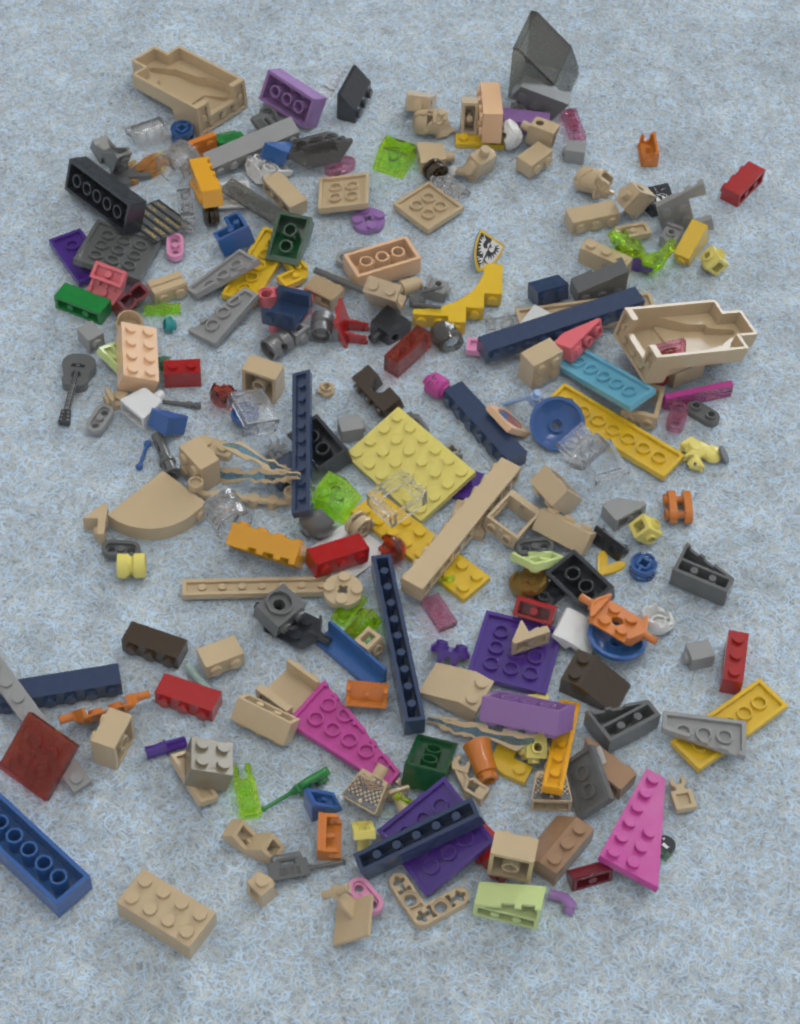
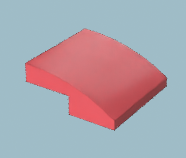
M95 261L89 276L92 279L87 291L111 300V305L113 306L117 298L124 293L128 272Z

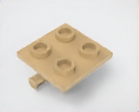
M348 883L340 886L336 884L331 886L330 889L321 892L322 899L327 900L333 897L338 903L333 946L335 947L371 935L374 895L369 894L355 899L347 894L351 892V886Z

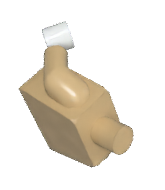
M482 145L469 155L463 167L457 168L456 165L449 167L448 174L450 177L456 174L464 176L472 183L494 169L497 154L488 145Z

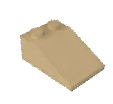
M436 662L420 688V695L467 722H473L481 708L482 696L490 693L494 681L476 671Z

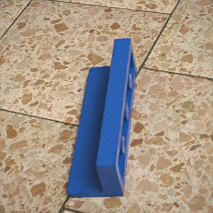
M330 620L328 622V631L324 634L333 638L332 643L328 646L319 641L316 645L357 681L385 683L387 668Z

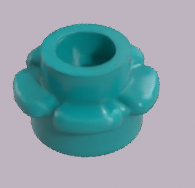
M169 316L163 319V330L172 334L173 330H176L177 323L176 320H173V317Z

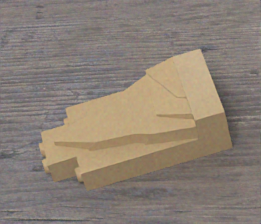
M154 46L131 60L134 88L169 106L173 111L174 119L177 121L187 120L193 124V132L199 136L206 134L248 107L245 80L181 46L168 53Z
M714 299L625 307L613 335L644 384L662 383L666 376L689 367L741 362L749 349L748 347H752L758 333L742 310L723 311ZM667 348H677L674 354H661V351Z

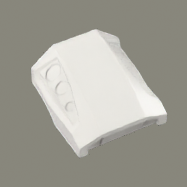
M255 154L253 158L247 159L245 163L247 175L256 184H262V178L278 171L286 177L293 173L285 164L282 167L262 159L260 154Z

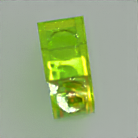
M360 608L356 613L357 617L344 632L355 640L368 626L375 630L382 621L373 609Z

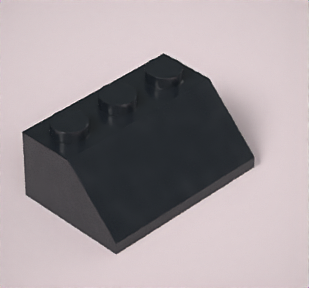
M356 65L352 66L337 94V119L356 123L357 119L361 118L362 110L366 108L368 98H371L373 94L371 81Z
M316 414L312 417V466L318 473L338 472L352 462L351 455L347 447L320 416ZM292 431L287 434V437H288L291 441H292Z
M575 549L545 572V575L584 612H589L586 604L578 601L582 593L591 599H596L609 593L612 594L611 601L615 598L614 586Z

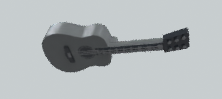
M70 354L62 361V387L68 393L58 420L60 426L71 425V407L75 393L86 392L90 380L97 372L96 361L90 355Z

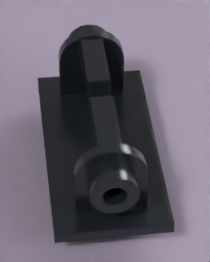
M598 525L595 526L594 532L597 534L593 540L594 545L605 551L615 561H620L622 555L628 554L629 549L626 544L624 545L616 540L605 528H600Z

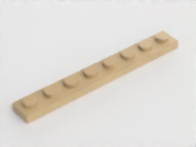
M309 576L183 579L182 598L183 600L266 598L271 591L278 588L282 583L290 588L298 597H323V584L330 576L319 578Z

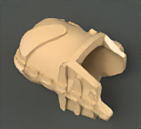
M436 108L434 110H417L413 114L412 127L418 135H434L435 139L449 137L451 133H456V129L451 128L450 122L447 121L448 112L442 108H438V110Z
M582 166L576 172L573 184L577 191L592 194V199H607L608 195L613 196L615 194L610 189V185L613 183V176L606 169Z

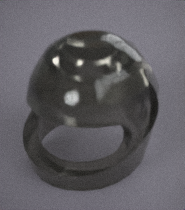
M438 321L430 329V341L440 352L449 353L456 351L464 343L462 334L449 321ZM459 337L456 344L452 346L445 345V342L450 338Z

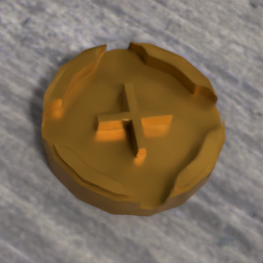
M524 568L522 572L516 571L509 578L510 590L518 596H535L542 593L548 586V577L543 570L539 573H533L529 569Z

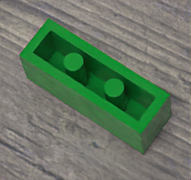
M64 283L54 295L55 308L85 320L93 321L98 325H102L112 313L111 300L78 288L75 285Z

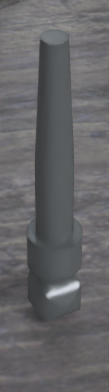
M162 401L163 404L181 406L188 409H201L200 402Z

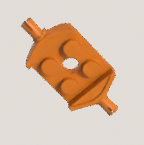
M584 593L579 596L578 601L588 606L587 622L625 645L632 646L644 639L654 646L658 642L659 638L647 631L649 616L646 615L642 619L611 601L612 594L609 593L596 599H591Z
M146 690L137 694L136 692L127 694L122 697L123 704L122 701L109 704L108 708L111 707L127 713L135 708L139 701L151 698L150 692ZM83 707L69 714L58 716L60 725L71 721L77 722L80 725L82 723L91 724L99 721L102 714H106L108 709L102 711L101 707L87 711L88 715H86L85 708Z

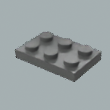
M590 744L569 759L567 779L572 796V804L576 816L584 821L613 802L615 798L596 746Z

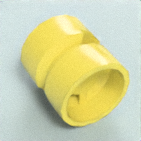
M118 553L117 578L129 579L130 576H133L135 579L146 578V554L134 553L133 556H130L128 553Z

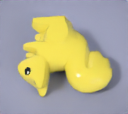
M692 436L680 443L681 447L678 449L681 453H686L683 462H687V467L700 473L705 468L701 459L712 464L722 459L718 446L712 444L708 446Z

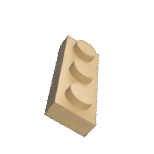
M186 750L173 753L169 758L184 785ZM186 786L198 807L218 801L219 796L215 790Z

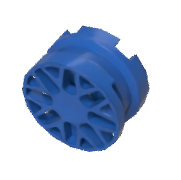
M178 120L171 124V139L175 144L185 145L184 142L194 139V129L191 122Z
M636 553L631 558L629 574L638 582H649L656 575L658 562L650 553Z

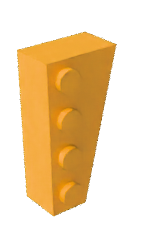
M209 156L189 159L192 180L189 181L190 191L195 195V199L198 200V204H201L204 209L224 206L222 188L218 178H216L215 171L211 170L213 166L210 163Z
M240 521L239 524L232 523L225 543L227 546L302 570L306 559V549H308L304 545V541L295 538L294 540L288 539L287 536L280 533H268L269 530L262 527L255 529L250 527L251 524Z

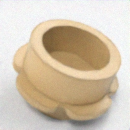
M323 382L319 385L317 391L321 397L330 398L335 393V388L332 383Z

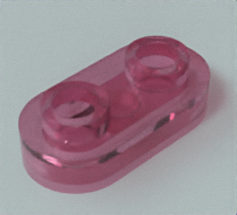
M343 156L325 163L324 173L331 177L351 172L355 169L356 161L351 156Z
M677 401L671 404L666 421L668 431L672 433L683 431L688 414V406L685 403Z

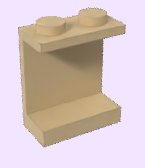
M368 275L362 291L369 304L381 308L388 305L400 314H402L408 299L407 296L399 294L402 285Z
M288 658L286 660V670L268 687H265L263 684L256 688V697L293 715L320 685V680L315 674L306 671L300 663Z

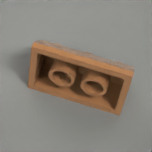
M557 815L537 838L539 842L533 872L555 886L591 843L594 828L578 817Z

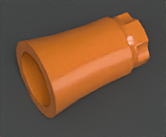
M478 737L465 743L463 750L471 763L478 781L487 786L499 780L490 738Z

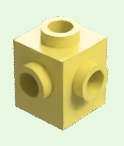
M713 245L699 255L702 260V267L715 276L729 266L725 259V252Z
M644 513L629 523L633 537L637 542L650 545L663 535L660 530L661 525L659 521Z
M543 733L527 734L534 736L535 740L532 738L521 739L518 746H527L520 749L518 754L521 755V761H528L529 765H538L540 761L547 759L550 747L547 744V737Z

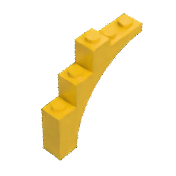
M485 264L484 274L477 286L465 297L451 304L441 306V309H413L412 326L447 328V333L465 334L466 319L483 320L484 305L501 306L503 265Z

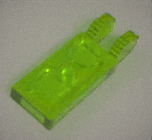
M245 763L247 778L243 779L239 778V768L237 765H234L233 783L240 819L247 820L262 817L251 764Z

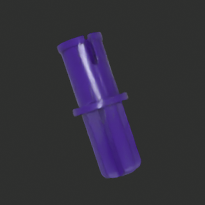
M184 736L168 741L163 739V742L145 746L144 748L149 760L165 754L168 756L170 752L184 749L187 747V741Z

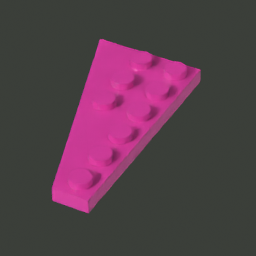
M325 679L293 714V716L300 719L296 730L297 733L359 772L361 769H365L372 773L376 765L380 763L389 769L383 780L388 782L391 787L400 776L399 769L386 754H383L376 741L369 737L366 729L348 707L342 704L338 695L332 692Z
M646 768L597 861L656 892L659 886L665 778Z

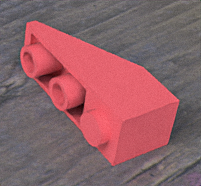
M597 318L563 332L554 341L563 351L562 359L573 363L602 335V320Z

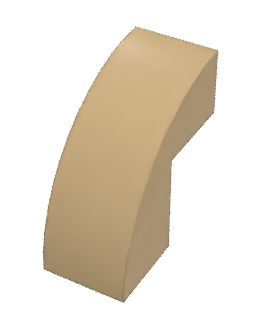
M232 819L221 835L226 842L241 853L268 864L272 856L281 854L285 848L273 833H255L243 819Z

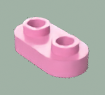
M174 233L166 237L167 258L170 261L178 262L184 258V238L180 233Z
M355 877L350 880L351 892L348 894L355 899L369 894L374 895L373 905L376 908L373 909L372 917L378 916L383 911L384 904L379 893L363 877ZM359 888L363 891L358 893L355 890Z

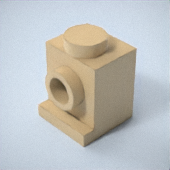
M369 626L355 639L359 645L376 659L382 655V651L386 648L382 641V636ZM370 636L371 641L365 644L364 641Z
M261 871L247 881V894L261 908L278 895L273 879Z

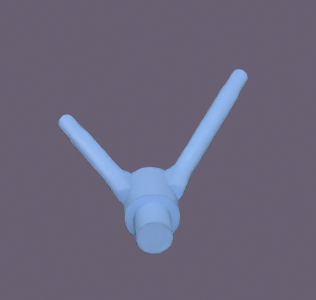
M535 389L531 394L504 402L503 405L507 406L528 401L534 410L539 400L542 401L545 398L541 396L539 389Z

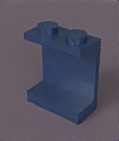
M279 285L276 288V303L271 309L261 308L262 324L295 331L313 307L312 292Z

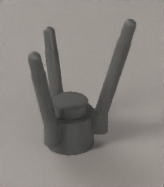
M442 286L415 290V294H410L409 296L410 308L441 309V306L426 304V298L422 294L440 290Z

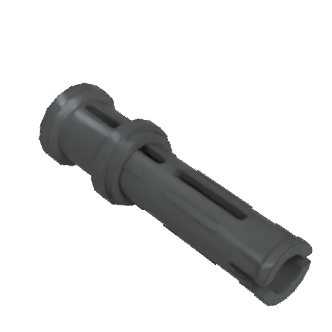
M158 431L154 432L151 437L160 457L159 465L176 480L181 474L180 470L176 467V460L170 455L164 435Z

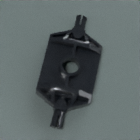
M306 612L301 620L298 622L294 621L291 626H297V629H289L284 634L281 632L276 636V638L301 650L319 641L329 646L333 640L332 637L322 632V615L318 619ZM263 626L264 632H266V633H268V634L274 636L270 631H268V630Z

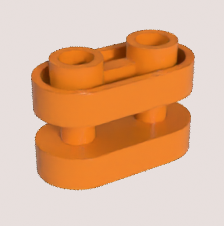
M667 490L666 494H663L662 499L663 505H666L664 520H668V524H677L678 518H682L683 524H692L693 506L691 491H682L681 496H676L675 490ZM677 504H681L682 511H678Z

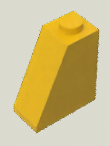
M695 219L691 220L674 251V260L678 264H686L688 266L692 264L709 240L708 225Z

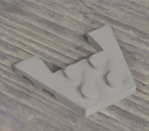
M703 179L698 180L696 185L692 187L689 185L684 188V191L678 194L673 193L655 203L662 230L665 229L667 222L684 227L683 230L687 229L691 220L694 219L689 199L706 195ZM711 215L695 218V220L708 225V230H715Z

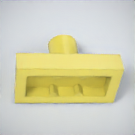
M351 821V831L353 839L357 840V850L360 851L369 847L370 839H376L373 821Z

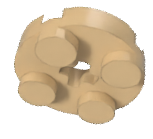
M341 571L339 574L330 576L323 584V598L332 608L337 609V607L348 610L357 606L361 601L363 593L362 584L347 571ZM340 589H345V590H346V593H345V594H344L343 592L339 593V590H340Z

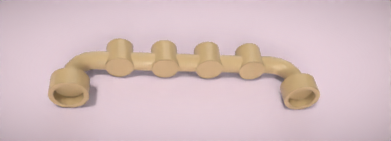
M193 476L188 480L189 490L200 498L210 499L212 505H218L223 500L229 501V505L232 507H237L240 502L248 503V507L252 509L257 508L259 504L267 505L269 510H276L278 506H288L292 502V485L285 487V499H282L276 495L261 497L257 493L240 495L237 491L221 493L218 489L203 491L204 482L201 477Z

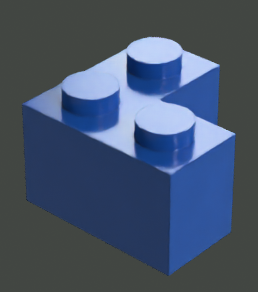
M239 210L224 217L227 226L213 233L224 257L232 255L238 249L247 248L255 243L252 232Z

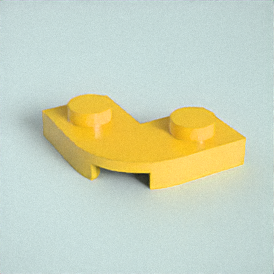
M301 260L299 266L281 263L287 271L276 276V281L279 285L295 288L307 280L308 266L303 260Z
M502 736L500 739L503 742L517 746L520 742L508 736ZM498 744L493 753L498 774L507 780L525 786L533 766L515 759L518 751L516 752Z

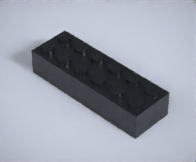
M88 157L69 158L64 189L124 235L141 232L147 201Z

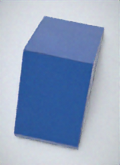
M265 142L260 157L283 167L292 142Z
M152 408L148 426L165 436L180 435L185 433L188 416Z
M311 788L303 790L304 807L311 822L318 820V812L338 813L342 811L334 792Z

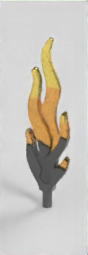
M177 146L150 154L137 164L136 160H132L124 171L111 172L110 174L127 187L135 186L141 180L151 179L165 172V165L173 164L183 159L185 147L176 154L174 153L178 150Z

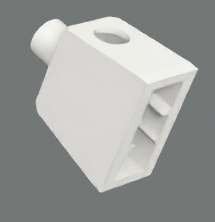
M142 388L120 399L121 412L145 431L149 427L148 422L151 409L163 410L162 401L166 399V395L160 389L153 394L147 388Z

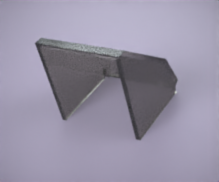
M531 10L513 47L508 99L516 100L512 97L514 85L524 74L543 81V84L550 87L556 86L558 90L563 92L572 91L579 75V67L572 46L537 11Z

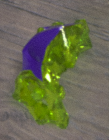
M613 228L607 235L610 238L609 242L614 246L615 250L633 257L631 268L633 271H645L651 276L663 268L667 259L676 250L675 244L677 241L672 238L659 251L649 254L645 252L642 241L629 237V233L625 229L619 232Z

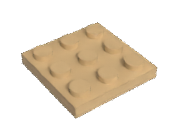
M369 172L319 178L318 213L329 214L368 209Z
M430 181L393 203L394 210L426 234L433 232L464 212L462 204Z

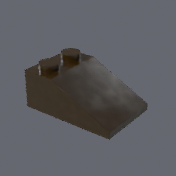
M578 649L561 677L559 692L594 708L604 710L605 707L610 706L612 708L620 707L631 684L596 656Z

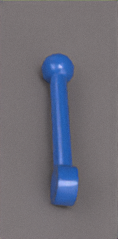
M150 440L144 441L143 453L139 463L136 464L138 471L143 469L142 464L148 448L151 447Z

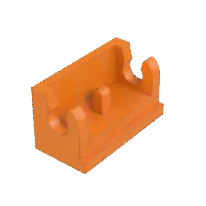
M651 132L650 138L647 140L644 139V134H641L639 143H637L641 167H657L659 149L655 132Z
M347 680L345 706L386 709L389 683Z
M318 812L317 860H341L342 820H338L340 815L337 813Z

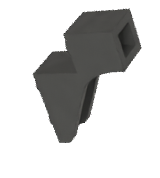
M107 134L92 140L90 146L99 164L105 162L112 173L122 172L127 168L132 154L129 147L115 146Z

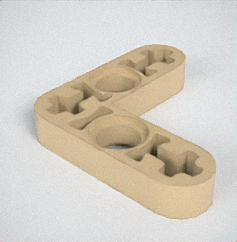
M396 873L389 879L390 892L412 925L419 930L428 929L464 909L469 903L468 891L465 888L456 887L425 904L406 875ZM395 881H398L399 883L403 882L402 888L404 890V893H402V889L399 885L395 886ZM456 895L459 897L463 896V901L455 900ZM412 897L416 900V904L408 906L404 900ZM442 904L447 910L444 913H438L435 910V906ZM418 916L426 917V922L418 921Z

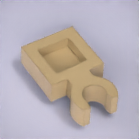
M683 776L680 777V784H675L673 778H670L669 788L672 790L670 792V799L675 814L696 811L697 804L691 788L685 789V778Z

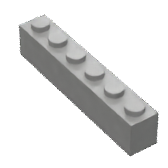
M290 116L204 152L202 157L209 156L210 163L213 166L211 170L215 171L216 176H220L230 169L234 170L246 163V160L253 158L255 154H260L265 142L291 141L292 145L299 141L300 131Z

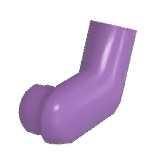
M554 889L550 890L548 900L562 903L564 905L563 913L573 915L577 904L572 897L565 892Z

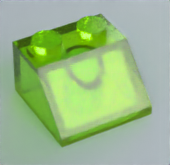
M386 135L379 146L373 170L403 179L416 160L417 145Z
M327 471L312 494V503L315 504L313 508L316 510L320 507L332 520L345 524L351 515V511L356 508L362 496L345 477Z

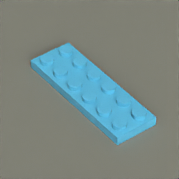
M587 349L573 363L564 359L561 361V373L628 412H631L656 395V388L649 384H644L640 379Z

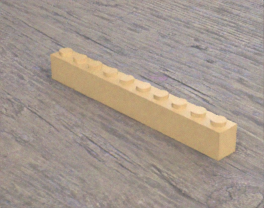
M502 457L497 463H493L490 472L485 474L480 484L473 488L469 498L466 497L460 509H456L453 512L451 520L444 523L441 532L434 535L431 544L424 547L421 556L413 561L410 570L403 573L400 582H402V592L419 601L423 600L480 529L486 516L517 483L520 477V466Z

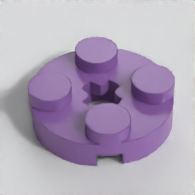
M371 207L356 210L352 214L351 224L353 229L360 234L371 235L374 232L377 234L385 226V214L383 211Z

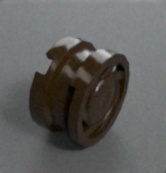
M438 158L429 160L422 169V175L433 184L441 183L448 174L447 166Z
M202 207L206 227L211 224L220 225L218 207L205 209Z

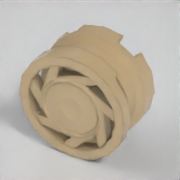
M360 510L349 517L345 524V531L352 535L359 533L364 539L370 534L369 530L374 528L375 522L364 511Z

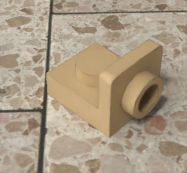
M107 387L104 388L105 396H103V401L105 404L112 406L113 411L121 409L120 399L128 396L129 393L123 390L111 393Z

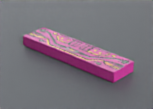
M730 380L664 394L662 408L663 410L687 406L688 402L693 400L707 402L731 397L734 384Z

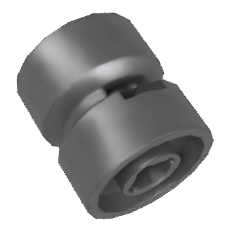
M317 310L312 314L309 337L312 341L324 344L331 340L334 315L331 312Z
M279 328L270 336L260 341V348L263 354L272 361L294 346L291 335L283 328Z

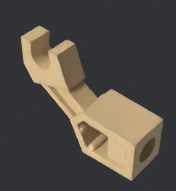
M457 755L452 761L451 773L455 775L463 792V797L465 799L472 797L478 806H481L488 798L490 788L474 777L468 778L471 763L467 761L466 765H459L462 757ZM469 787H472V789H473V790L475 789L476 791H475V792H472V791H471L470 789H468V788H469Z

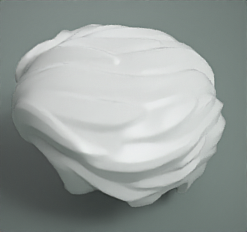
M509 118L503 122L502 132L506 133L504 138L506 150L511 151L521 144L523 135L516 122Z
M657 603L644 606L639 614L642 619L646 615L649 616L647 631L652 635H663L675 627L672 613L666 612Z

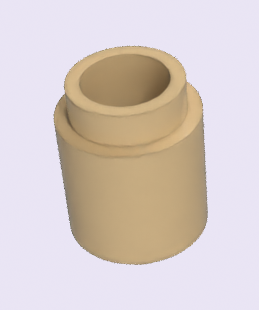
M413 276L398 281V284L402 285L399 294L410 296V294H415V290H423V283L420 277Z

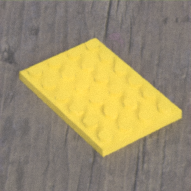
M399 407L349 450L352 458L351 463L421 524L426 522L476 476V472Z

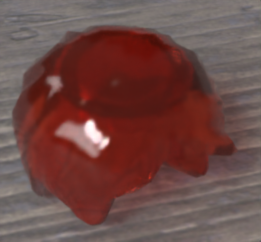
M214 383L209 392L210 401L220 408L229 407L236 399L237 390H234L233 385L230 384L226 385L224 383L222 386Z
M384 534L382 536L383 544L378 547V550L381 552V555L391 554L393 565L399 564L405 557L406 544L397 536Z

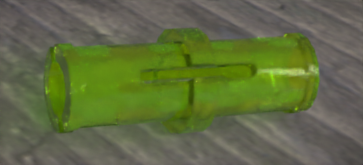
M160 302V304L153 305L144 304L145 316L181 314L180 303L164 304V302Z

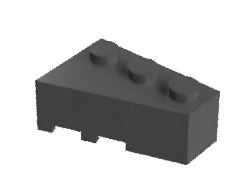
M524 74L515 83L512 97L532 111L550 113V121H552L569 105L572 92H563L558 90L556 86L550 87L543 84V81Z
M618 258L617 262L607 265V263L601 265L602 268L592 272L590 270L571 278L569 291L574 301L601 298L626 290L629 269L623 258Z
M686 543L672 569L669 584L724 606L731 593L735 578L718 565H712L705 559L706 556L702 553L698 554L691 548L692 546L689 543Z
M649 700L627 703L617 708L605 707L604 710L595 712L588 710L585 713L583 725L603 749L612 753L657 729L661 714Z

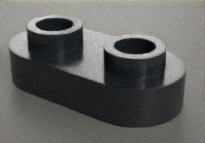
M550 581L547 588L542 593L535 595L533 600L555 605L565 596V593L560 588H555L558 586Z

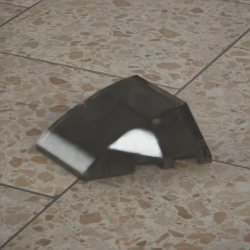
M330 131L299 138V141L293 145L294 148L291 149L288 157L308 170L341 162L353 139H346L345 136L338 137V134Z

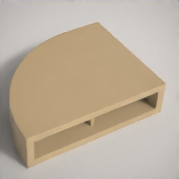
M162 471L108 513V523L115 531L131 538L141 540L166 539L179 535L199 521H203L207 516V503L165 471Z

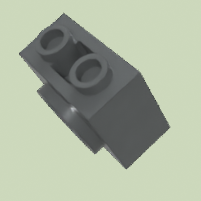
M282 583L255 606L253 617L276 637L281 632L283 634L287 632L294 621L298 622L303 618L306 603Z

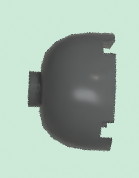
M320 507L318 510L313 508L312 515L299 517V524L302 527L301 533L308 539L313 537L314 539L322 540L330 536L337 529V526H332L335 522Z

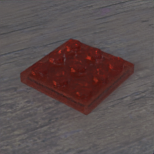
M28 712L0 762V769L44 801H49L80 745L33 712Z

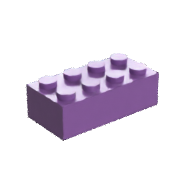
M281 68L268 69L259 96L261 101L273 107L284 116H291L293 121L304 129L316 128L318 126L327 100L325 96Z
M498 690L482 696L479 721L487 722L489 726L504 725L508 730L523 729L527 734L543 733L547 738H557V736L564 735L566 732L573 730L575 705Z

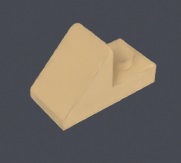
M108 503L102 504L83 517L84 529L94 530V538H97L98 545H102L107 539Z
M521 620L512 640L511 654L515 655L549 643L550 630L548 626L536 627L528 631Z

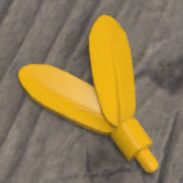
M600 551L598 554L597 571L603 577L604 575L619 572L626 566V563L623 561L608 564V555L605 551Z

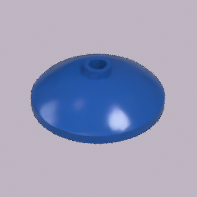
M553 396L542 400L536 405L530 416V431L534 440L540 446L550 451H565L572 448L580 441L585 430V418L582 410L575 402L565 397ZM553 424H558L559 429H554Z
M592 624L589 625L587 630V638L591 647L598 654L612 661L626 662L635 660L646 649L647 641L645 639L632 646H627Z

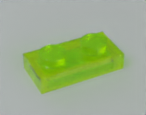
M362 595L360 603L348 610L337 607L331 616V620L335 624L348 629L368 602V597Z

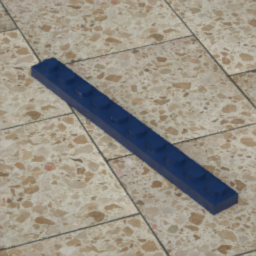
M310 369L292 373V472L301 473V475H292L300 477V479H292L291 514L293 518L313 514L312 373Z

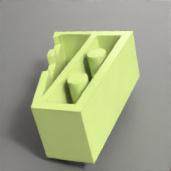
M479 881L472 915L537 930L546 886Z

